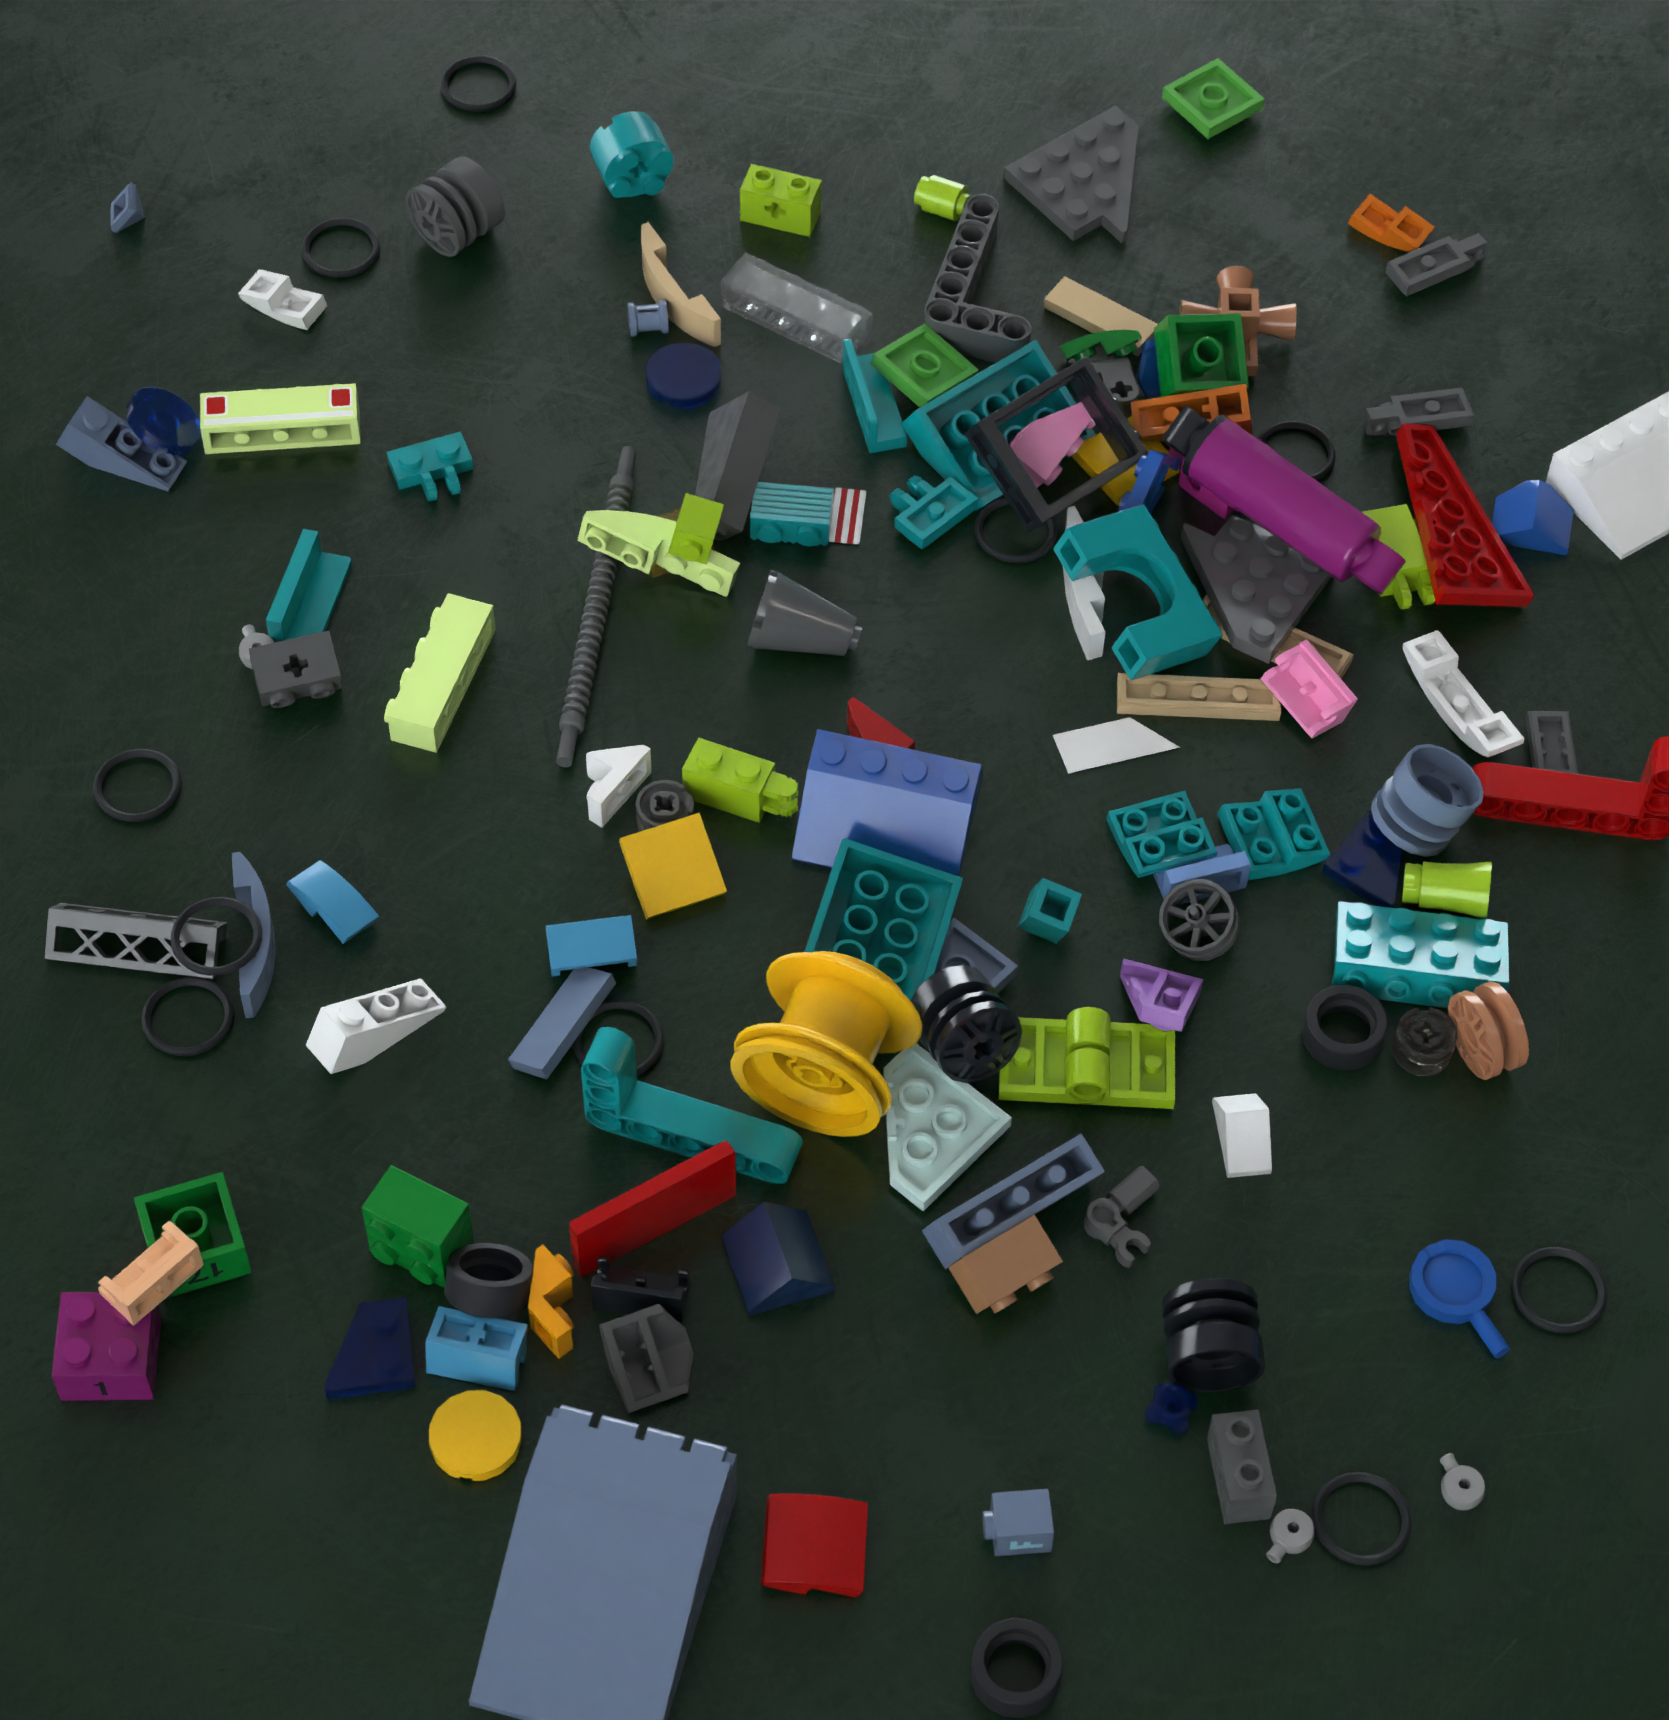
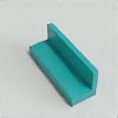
M851 338L843 339L842 370L869 453L907 447V434L901 425L902 419L889 380L871 365L874 353L856 356Z
M302 530L267 615L268 635L274 642L326 631L351 569L352 562L350 557L322 552L318 531Z

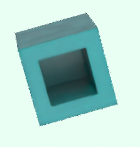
M1042 878L1031 889L1017 928L1056 944L1069 932L1082 894Z

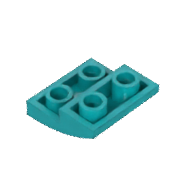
M1301 788L1265 791L1260 801L1222 804L1217 813L1233 853L1245 851L1251 866L1248 880L1273 877L1303 869L1328 859L1330 855Z
M1185 790L1108 811L1106 821L1127 863L1138 878L1217 856V850L1202 817L1197 819Z

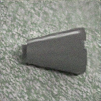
M770 569L764 587L765 590L748 638L747 647L845 656L847 649L855 651L862 631L861 627L855 626L857 617L782 573Z

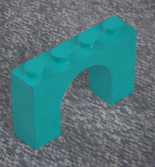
M1144 504L1070 526L1053 548L1072 581L1104 571L1119 570L1140 578L1154 592L1160 606V616L1127 626L1111 647L1131 681L1204 657L1222 637L1223 634L1218 628L1216 620L1209 613L1198 594L1197 588L1189 580L1179 563L1177 555L1171 550L1159 530L1157 522L1152 518Z

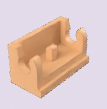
M170 1221L162 1226L164 1230L162 1237L112 1280L104 1276L98 1282L101 1285L98 1288L99 1293L133 1326L204 1265L198 1245Z

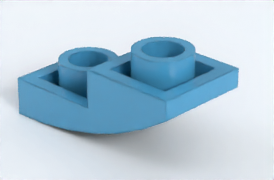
M321 860L286 883L287 887L311 917L319 913L342 944L375 923L379 917L371 905L348 881Z

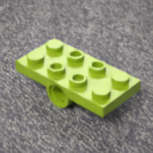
M1094 1007L1075 1009L1068 1014L1067 1020L1018 1017L1022 1028L1020 1046L1011 1061L999 1071L998 1100L1174 1109L1175 1030H1159L1152 1024L1110 1022V1016L1107 1012Z

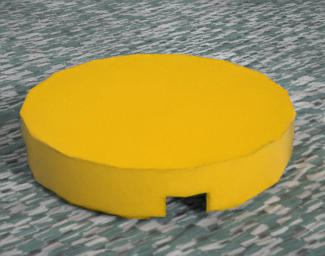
M486 1390L464 1391L450 1397L436 1410L429 1424V1446L436 1464L448 1475L458 1479L463 1477L472 1478V1481H485L500 1475L515 1461L519 1453L522 1427L515 1408L502 1396Z

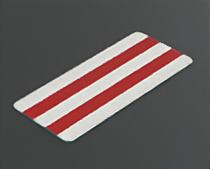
M835 489L829 542L856 545L860 543L866 499L865 490Z

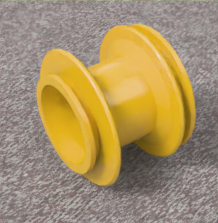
M828 951L790 953L778 957L770 964L766 972V983L770 994L783 1009L784 1014L780 1023L756 1024L746 1027L738 1033L734 1041V1054L731 1059V1072L741 1089L761 1107L796 1126L813 1132L840 1137L860 1136L869 1133L876 1128L881 1117L888 1112L892 1102L889 1086L881 1073L873 1066V1062L877 1053L900 1052L911 1048L918 1042L922 1035L923 1026L919 1013L900 987L889 976L858 958Z

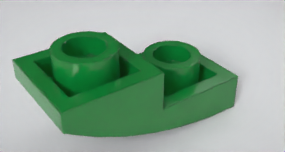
M1137 330L1102 331L1071 340L1060 345V349L1067 362L1075 359L1077 362L1085 356L1088 359L1097 354L1095 347L1099 345L1102 346L1107 358L1114 354L1117 358L1125 357L1138 350L1135 343L1141 341L1142 337Z

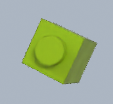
M686 493L668 553L688 561L707 565L724 504Z

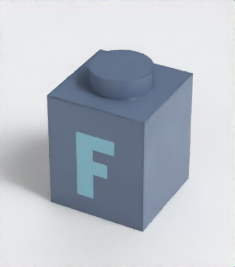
M1049 1489L992 1493L990 1511L982 1512V1522L985 1540L993 1539L995 1556L1051 1552L1054 1527Z

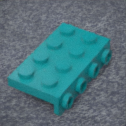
M1338 901L1334 972L1331 987L1335 985H1351L1368 991L1378 1000L1448 1008L1450 997L1465 990L1474 993L1476 987L1489 981L1498 983L1506 991L1508 990L1509 952L1507 922Z

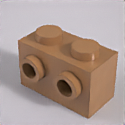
M1033 1215L964 1256L948 1268L976 1314L989 1306L994 1313H997L1018 1300L1014 1291L1026 1284L1031 1292L1053 1279L1054 1277L1049 1270L1063 1261L1036 1216Z

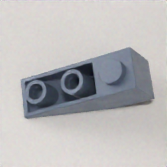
M88 396L82 402L56 443L57 446L90 467L164 491L170 489L187 463L185 459Z

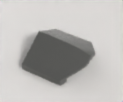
M656 1304L599 1324L608 1369L628 1413L688 1392L694 1353L686 1328L667 1313L662 1306Z

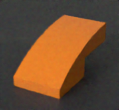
M1371 193L1352 214L1347 223L1359 232L1382 244L1407 252L1417 250L1435 228V226L1407 206H1404L1398 213Z

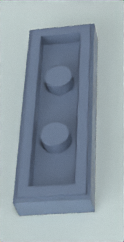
M589 967L574 969L509 1057L508 1061L512 1068L548 1079L615 986L616 982L612 974Z

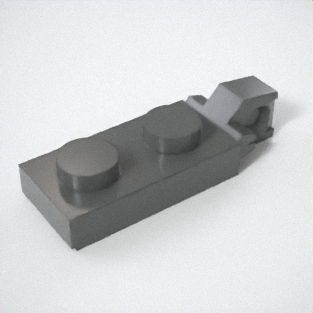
M1479 233L1461 241L1447 236L1389 261L1385 273L1407 297L1473 267L1475 262L1484 258L1487 242Z
M1454 388L1391 396L1390 401L1381 404V407L1366 409L1363 426L1367 435H1385L1388 432L1390 435H1396L1403 423L1433 425L1436 430L1472 426L1475 416L1464 389Z

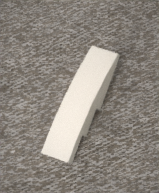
M1075 506L1067 508L1065 531L1070 526L1083 523ZM1063 567L1065 593L1071 619L1087 661L1102 657L1105 630L1101 623L1105 596L1101 589L1104 572L1072 581Z

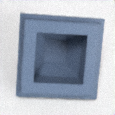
M134 183L128 184L111 203V231L115 233L145 218L137 187Z

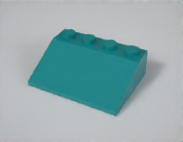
M1034 340L918 408L901 425L921 457L944 480L951 476L978 498V508L975 510L977 511L1003 494L964 433L980 420L1053 377L1057 372L1037 340ZM1066 386L998 428L1008 444H1010L1015 436L1031 422L1073 406L1076 402ZM1086 427L1080 434V437L1085 441L1096 434L1093 429L1089 430Z
M842 838L804 952L828 951L858 958L884 972L900 987L904 995L911 1000L917 988L935 973L963 878Z

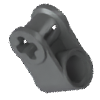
M1125 356L1091 361L1090 363L1094 365L1096 372H1101L1103 383L1112 397L1121 403L1126 419L1131 417L1130 402L1137 400L1139 387L1135 381L1129 358Z

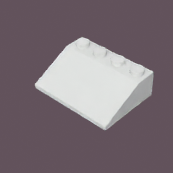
M1669 392L1557 451L1552 457L1545 483L1550 484L1572 508L1573 513L1621 560L1669 534Z

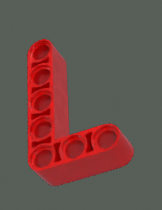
M1669 736L1661 737L1653 743L1640 782L1493 762H1483L1472 767L1479 777L1484 791L1482 803L1473 813L1477 816L1646 840H1660L1669 836Z

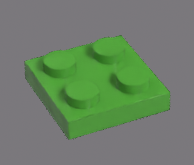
M1219 58L1163 87L1162 98L1207 139L1263 110L1264 98Z
M923 324L874 353L871 365L918 407H922L975 376L979 371L927 324Z

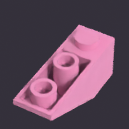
M1082 402L1031 422L1015 436L1009 445L1035 486L1038 487L1042 483L1049 486L1063 469L1059 465L1065 455L1070 458L1084 440L1080 437L1086 427L1091 430L1096 424Z

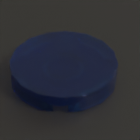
M688 342L674 343L660 348L649 358L645 368L647 389L652 396L661 403L662 400L670 402V406L676 408L696 407L708 402L714 397V392L720 387L722 382L720 362L714 353L701 345Z
M145 387L134 393L126 407L129 410L126 415L128 424L136 436L146 445L156 450L160 446L168 449L167 454L179 455L190 451L200 439L201 430L198 416L190 405L174 393L162 388Z

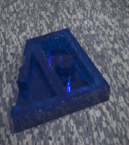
M1369 810L1323 864L1322 874L1374 906L1394 908L1402 848L1396 846L1381 832L1373 819L1372 811Z

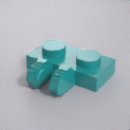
M461 431L387 452L388 464L399 490L421 484L429 502L437 500L438 497L437 487L433 480L444 478L448 490L452 495H455L461 491L457 474L474 469L473 459Z
M918 475L911 477L906 482L908 491L918 501L908 493H905L904 490H901V488H896L889 495L893 507L901 513L895 517L894 528L921 550L978 508V498L951 476L936 488L922 480Z

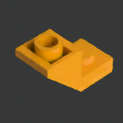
M541 1245L535 1252L529 1296L530 1327L554 1355L560 1359L573 1349L571 1330L574 1326L570 1317L560 1306L573 1297L572 1277L574 1273L563 1256L560 1254L553 1256L544 1245Z

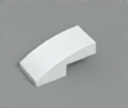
M260 269L238 293L241 300L258 311L278 321L307 330L327 307L323 294L293 288L289 276Z

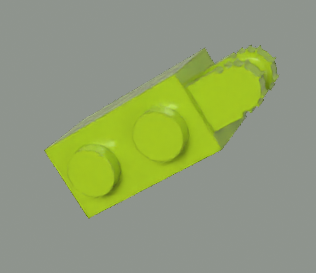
M1407 504L1362 511L1363 514L1381 527L1379 541L1390 547L1406 561L1382 595L1379 594L1380 597L1394 595L1399 608L1402 610L1412 606L1411 591H1418L1424 605L1433 604L1435 598L1416 519L1412 518Z
M698 737L682 768L683 785L686 786L688 794H692L693 801L760 823L765 811L775 815L780 814L782 817L786 816V818L787 816L792 817L798 811V798H796L798 796V783L792 777L787 778L786 775L775 772L774 762Z

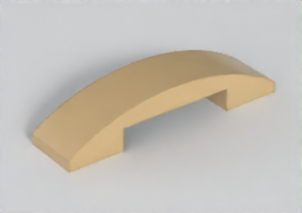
M649 222L642 224V268L647 287L657 304L659 300H666L668 318L684 332L710 346L716 347L721 345V318L703 294L688 299L667 271L666 245Z

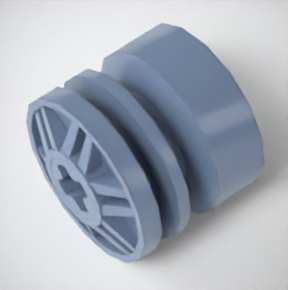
M1431 744L1416 745L1397 766L1394 775L1384 783L1383 788L1374 796L1371 811L1373 819L1381 832L1396 846L1411 854L1424 857L1435 856L1449 845L1451 839L1459 832L1460 826L1482 803L1484 791L1481 781L1472 767L1458 755L1443 747Z

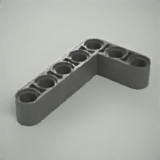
M978 194L970 197L966 202L925 305L924 324H927L961 355L997 363L1030 343L1031 324L1026 318L1019 315L970 304L996 239L998 227V201L990 195Z

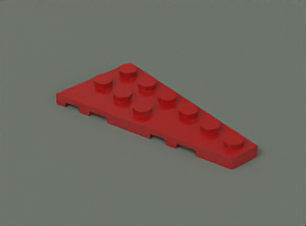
M1403 423L1396 433V438L1436 604L1527 607L1535 595L1434 426Z

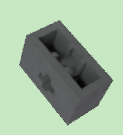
M329 630L249 648L250 661L262 707L271 705L273 708L286 707L293 704L295 699L310 695L314 699L325 698L334 694L335 690L342 688L341 674ZM298 667L302 676L294 677L291 669Z
M1259 1409L1213 1414L1207 1442L1224 1524L1270 1519L1277 1494Z

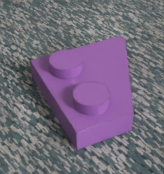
M1123 959L1120 978L1139 1021L1150 1023L1159 1030L1182 1032L1201 994L1203 979L1128 959Z

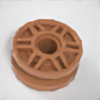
M1489 981L1476 987L1474 993L1465 990L1450 997L1448 1019L1453 1039L1467 1067L1477 1077L1487 1080L1501 1074L1503 1068L1511 1071L1526 1064L1529 1056V1043L1525 1025L1516 1004L1500 984Z

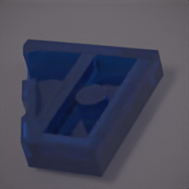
M406 1297L360 1303L325 1382L327 1399L416 1387Z

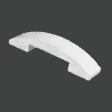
M1438 630L1403 643L1402 649L1425 695L1444 722L1466 745L1485 757H1491L1524 743V737L1505 713L1500 711L1494 714L1457 668L1459 656Z

